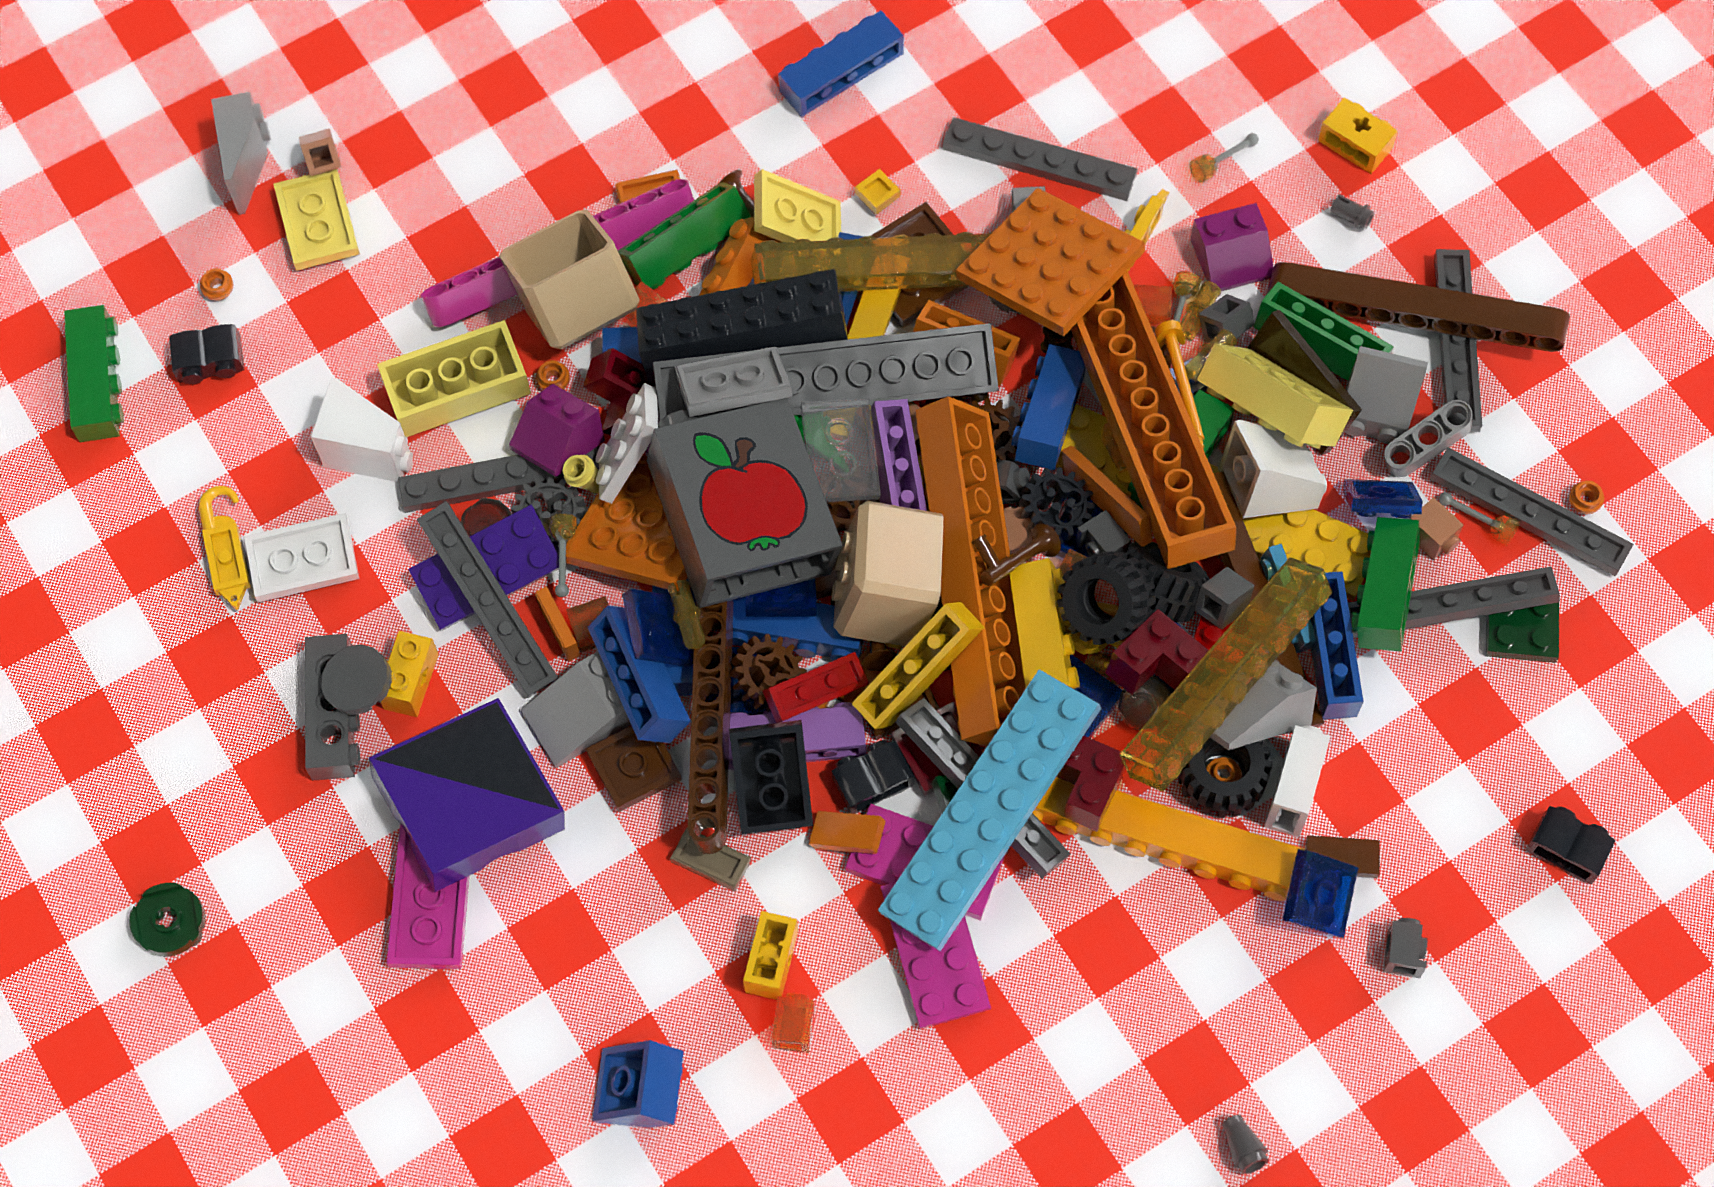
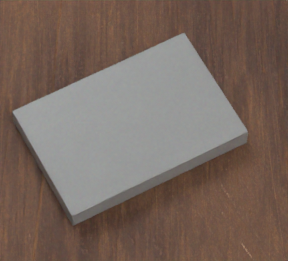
M776 347L675 366L676 378L689 417L792 397V387Z

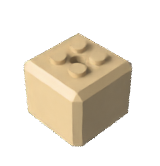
M578 210L508 246L499 255L527 314L548 344L553 348L562 350L636 311L640 301L613 240L588 210Z
M866 501L858 507L848 531L844 533L843 546L833 568L837 571L831 596L832 600L835 601L833 627L841 636L906 646L930 621L938 606L941 593L944 518L941 513Z

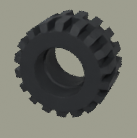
M1136 541L1131 543L1126 551L1127 560L1133 557L1139 560L1140 563L1137 567L1139 569L1146 567L1150 573L1145 576L1147 581L1154 582L1155 588L1150 590V593L1156 596V604L1149 606V608L1154 610V612L1159 609L1177 623L1190 621L1195 613L1194 610L1201 585L1209 580L1206 571L1197 562L1167 569L1157 543L1151 542L1143 547Z
M1113 551L1096 554L1071 566L1072 570L1065 572L1062 577L1066 583L1059 585L1058 593L1063 594V596L1057 600L1058 608L1063 607L1065 612L1060 616L1063 622L1067 620L1070 622L1071 625L1068 629L1072 634L1080 632L1079 639L1085 642L1092 640L1094 645H1102L1104 643L1108 645L1129 637L1153 614L1154 610L1150 609L1149 606L1156 604V596L1150 593V590L1155 588L1154 582L1147 581L1145 576L1150 573L1146 567L1139 569L1137 567L1140 563L1139 560L1134 557L1127 560L1126 553L1118 552L1114 554ZM1099 579L1110 583L1117 592L1119 607L1114 617L1104 613L1096 602L1095 587Z
M1195 730L1190 735L1189 741H1186L1178 766V782L1183 784L1181 791L1184 797L1191 796L1190 804L1195 809L1199 805L1203 806L1202 813L1210 816L1211 811L1218 812L1217 818H1225L1227 812H1231L1232 817L1240 816L1243 808L1248 812L1254 807L1255 801H1260L1270 777L1272 760H1268L1271 754L1269 747H1262L1264 740L1228 750L1202 731ZM1214 756L1230 757L1241 765L1245 776L1234 782L1219 781L1209 774L1204 762Z

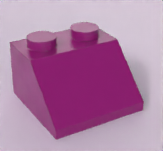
M1257 203L1194 219L1190 240L1212 294L1271 278L1273 260L1269 235Z
M552 383L527 402L509 443L510 450L556 477L563 472L564 463L568 458L574 455H586L605 441L599 410Z

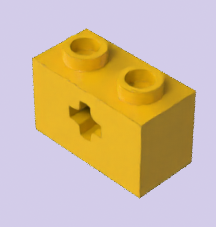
M1344 97L1323 121L1318 141L1372 174L1393 149L1398 130L1393 128L1386 120L1379 119L1366 111L1362 105L1353 103Z
M403 631L398 632L388 661L392 670V681L386 697L381 701L384 710L418 717L439 655L432 638Z
M761 911L743 979L745 993L781 1001L799 932L796 918Z

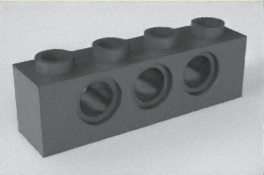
M347 634L305 637V769L312 781L355 777V765L360 764L359 744H354V732L360 731L359 714L350 715L337 709L326 711L330 703L325 699L321 689L322 674L327 662L338 651L352 646ZM341 735L338 742L326 744L330 736Z

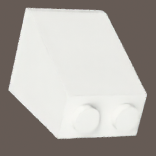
M331 377L311 435L324 468L399 482L398 477H403L405 471L409 472L413 463V452H410L408 438L404 435L400 422L339 379Z
M1236 420L1218 469L1220 472H1224L1242 517L1249 518L1318 509L1322 497L1327 490V481L1325 476L1320 473L1313 454L1306 447L1305 443L1302 447L1286 441L1283 438L1285 433L1280 430L1273 431L1262 425Z

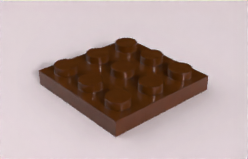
M924 202L869 236L873 241V245L862 276L866 282L868 281L878 251L907 259L910 262L892 314L902 327L917 319L928 300L941 304L969 287V285L957 279L956 269L970 254L927 202Z

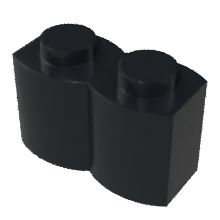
M235 324L215 325L203 330L182 331L169 336L172 372L178 382L198 384L203 379L211 376L230 378L244 370L241 335Z
M886 740L878 741L867 749L868 753L857 758L850 755L835 764L836 768L831 771L832 779L850 814L859 813L869 808L870 804L875 805L915 785V777L896 740L888 743Z
M1549 806L1543 814L1526 850L1536 858L1559 867L1570 876L1585 883L1593 884L1599 877L1616 840L1602 826L1582 823L1571 810L1564 807L1555 808Z

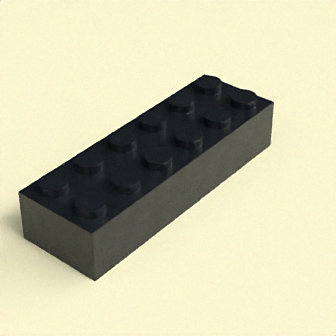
M835 269L816 271L811 274L787 277L760 284H750L745 287L716 291L636 308L639 354L648 382L654 381L652 362L753 351L770 347L779 348L848 340L843 301Z

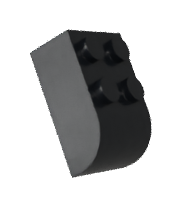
M796 720L729 728L741 835L813 826L802 721Z

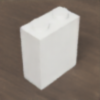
M1295 725L1285 752L1264 827L1299 838L1310 812L1331 737L1324 734L1319 728L1309 725L1303 727Z

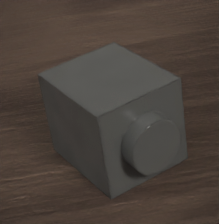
M1226 567L1201 585L1194 611L1222 630L1248 610L1255 585Z

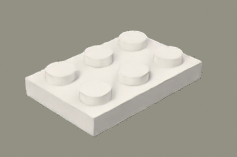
M644 383L638 394H632L624 417L622 419L618 418L615 421L611 431V438L607 444L603 443L597 452L596 462L599 463V471L596 483L599 484L600 500L613 503L650 444L654 429L658 428L657 393L655 387Z
M346 513L244 536L254 595L257 602L360 579Z

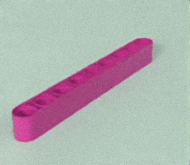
M678 179L595 214L593 217L613 240L618 251L694 201V197L688 180ZM497 257L427 288L421 293V298L434 327H443L518 294L500 257Z

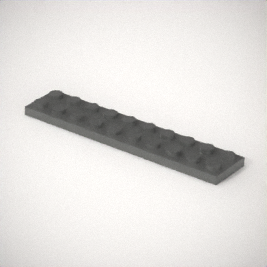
M991 323L777 348L792 387V397L787 399L793 415L870 407L874 401L908 399V402L945 398L947 396L954 397L999 391ZM750 351L652 362L659 421L671 413L687 410L676 378L675 366ZM723 411L698 415V417L702 418L706 416H711L723 413Z

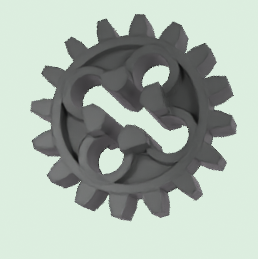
M553 476L548 477L547 483H542L537 477L535 478L536 486L531 488L529 485L524 484L525 494H515L514 498L517 505L511 506V512L514 514L532 504L552 542H556L559 547L556 530L565 527L568 529L571 537L573 530L577 528L586 514L585 508H582L585 506L583 496H578L577 487L571 486L568 488L564 478L557 484L554 483ZM536 499L544 500L547 511L542 512L541 504ZM565 499L567 501L566 503L562 504V501L559 500ZM555 513L558 523L564 525L555 526L551 514Z

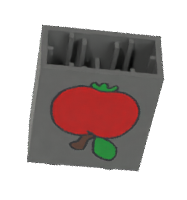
M787 398L723 410V413L699 418L698 415L689 417L687 410H681L671 413L659 421L658 428H655L653 431L646 461L698 608L831 575L843 545Z

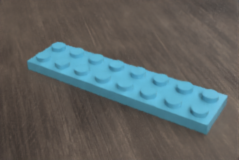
M1039 669L878 911L940 952L1101 710L1100 705Z

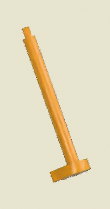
M1168 320L1156 327L1155 337L1160 349L1164 344L1167 345L1180 396L1200 443L1204 448V434L1178 342L1181 345L1186 343L1180 322Z

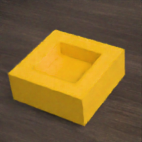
M878 169L855 186V194L877 215L901 197V189Z

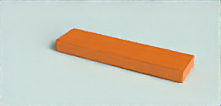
M1071 445L1061 450L1065 476H1068L1073 471L1075 472L1074 480L1076 482L1084 479L1086 483L1083 486V490L1093 492L1091 500L1103 511L1107 510L1116 523L1142 547L1151 543L1153 538L1150 516L1075 447Z

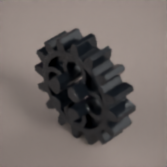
M1058 467L1054 474H1051L1048 468H1044L1040 476L1034 473L1029 483H1026L1021 492L1024 495L1019 500V505L1026 507L1021 513V518L1031 519L1028 529L1031 530L1037 524L1043 523L1052 527L1058 536L1063 535L1066 541H1070L1074 533L1077 535L1078 527L1093 518L1090 514L1095 509V504L1088 502L1093 492L1083 490L1086 481L1083 479L1076 482L1074 480L1075 472L1073 471L1068 476H1064L1061 467ZM1066 498H1070V499H1068V500L1065 502L1064 506L1061 507V505H1062V503L1065 501V499H1066ZM1051 501H1052L1053 504L1051 505V507H1050L1047 511H1043V510H1046V509L1049 507V505H1050V503H1051Z

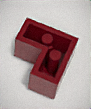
M614 348L591 359L583 384V388L610 402L602 427L603 433L611 436L615 421L618 418L622 419L624 417L632 394H638L644 383L655 387L654 381L648 382L643 364Z
M1157 609L1113 651L1105 673L1131 695L1156 674L1182 696L1205 673L1213 653Z
M1083 736L1056 776L1074 784V788L1066 802L1064 818L1097 832L1126 771L1129 755L1087 736Z

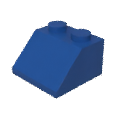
M652 1040L602 1048L592 1121L603 1124L644 1128L675 1125L684 1051Z

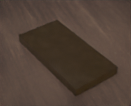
M1280 310L1272 312L1247 349H1251L1352 409L1353 412L1340 436L1341 438L1362 411L1361 407ZM1321 445L1320 449L1317 450L1321 455L1329 453L1333 446Z

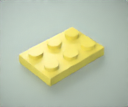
M337 169L313 176L309 174L274 183L296 271L360 254Z
M761 169L754 175V231L830 261L839 232H841V201Z

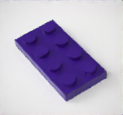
M532 504L470 536L507 596L559 570V555ZM438 553L408 569L441 631L475 614V611Z

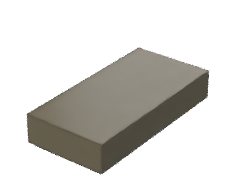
M686 828L670 858L671 863L734 892L751 863V857L726 845L717 853H702L690 837L688 828ZM700 834V838H706V836Z

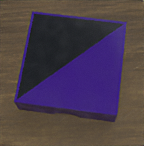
M499 698L369 757L371 777L393 817L406 831L412 851L435 892L482 870L499 857L522 851L565 830V811Z

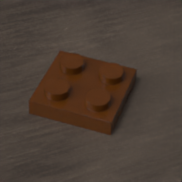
M632 726L586 748L587 755L618 812L682 780L681 774L664 743L638 740Z

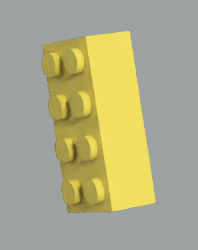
M505 320L377 364L397 421L400 422L406 437L531 394L525 370Z
M1214 343L1197 379L1208 386L1206 391L1219 399L1224 400L1227 398L1233 402L1232 407L1235 410L1246 415L1254 414L1259 417L1257 422L1260 425L1273 431L1277 429L1285 433L1283 438L1286 441L1302 447L1304 443L1320 449L1321 445L1335 447L1353 412L1346 405L1247 348Z

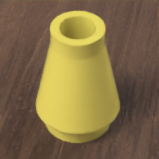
M574 455L568 458L563 466L565 481L570 486L588 490L591 493H599V484L596 483L598 469L592 459L586 455Z

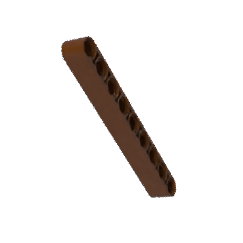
M1280 262L1274 265L1267 291L1268 294L1274 285L1280 282L1339 316L1548 352H1557L1564 348L1570 321V315L1566 311L1555 307L1288 262Z
M734 599L698 608L696 602L687 827L694 844L704 854L717 853L724 847L727 839L731 676L729 673L732 671ZM712 630H721L716 636H707ZM711 662H720L714 669H706L707 665ZM719 694L713 702H704L709 695ZM718 727L714 734L709 736L703 735L708 728ZM717 760V763L711 769H702V766L707 761ZM707 794H716L710 803H701L702 798ZM715 828L711 836L700 838V834L704 829Z

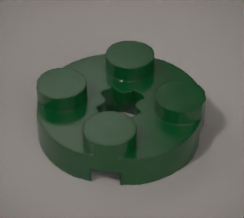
M177 883L155 885L141 895L143 898L131 910L129 923L132 935L151 955L162 957L175 956L187 951L190 947L196 946L202 939V931L206 922L203 904L193 892ZM170 911L173 916H177L173 925L168 928L164 925H159V921L165 917L164 913Z

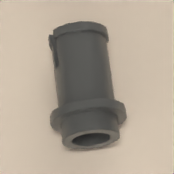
M1341 194L1335 198L1330 209L1331 214H1335L1355 224L1354 227L1356 229L1361 227L1367 229L1375 213L1370 210V205L1362 206Z

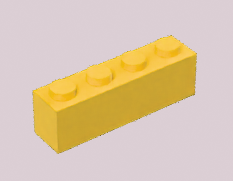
M1050 558L1023 563L1009 575L1025 687L1027 688L1040 669L1075 690V688L1080 687L1077 669L1076 667H1071L1070 655L1075 654L1074 643L1071 634H1066L1065 622H1063L1060 616L1065 613L1063 607L1058 608L1057 600L1061 599V593H1058L1059 585L1065 583L1062 579L1061 568L1056 569Z
M962 602L946 603L855 699L852 705L874 729L892 726L899 715L914 703L985 627Z

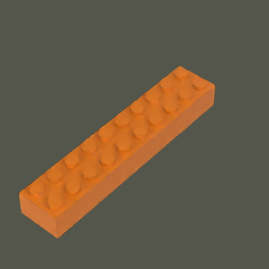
M1126 271L1071 328V332L1143 510L1150 516L1151 530L1166 567L1170 569L1235 550L1236 525L1129 273Z
M947 396L915 410L917 418L916 431L920 440L921 465L924 469L925 495L928 500L929 511L941 513L944 516L940 593L942 605L962 602L985 627L950 664L954 683L953 695L956 699L958 712L957 725L961 734V740L988 746L1026 687L1010 575H1006L991 586L985 585L981 580V573L988 569L976 546L972 544V541L986 534V539L999 561L1010 556L989 412Z

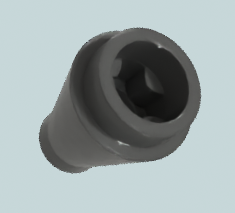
M1234 1115L1222 1123L1235 1168H1239L1241 1173L1246 1175L1256 1172L1268 1164L1269 1159L1266 1155L1268 1149L1246 1124L1242 1115Z

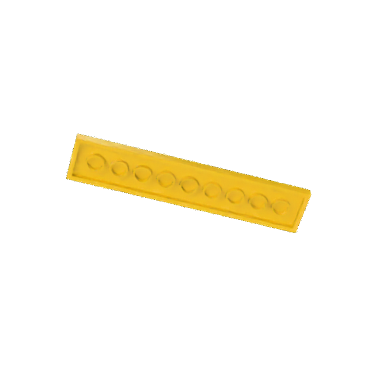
M1075 404L1061 450L1071 445L1075 447L1130 497L1131 492L1128 491V486L1131 478L1107 418ZM1060 452L1056 468L1061 467L1064 471L1062 452ZM1210 464L1213 473L1220 472L1219 467ZM1314 509L1249 518L1242 517L1258 559L1261 560L1268 547L1282 543L1293 575L1306 580L1308 574L1343 571L1347 599L1354 601L1358 592L1359 584L1362 585L1365 579L1362 578L1364 557L1370 558L1371 551L1367 550L1368 533Z

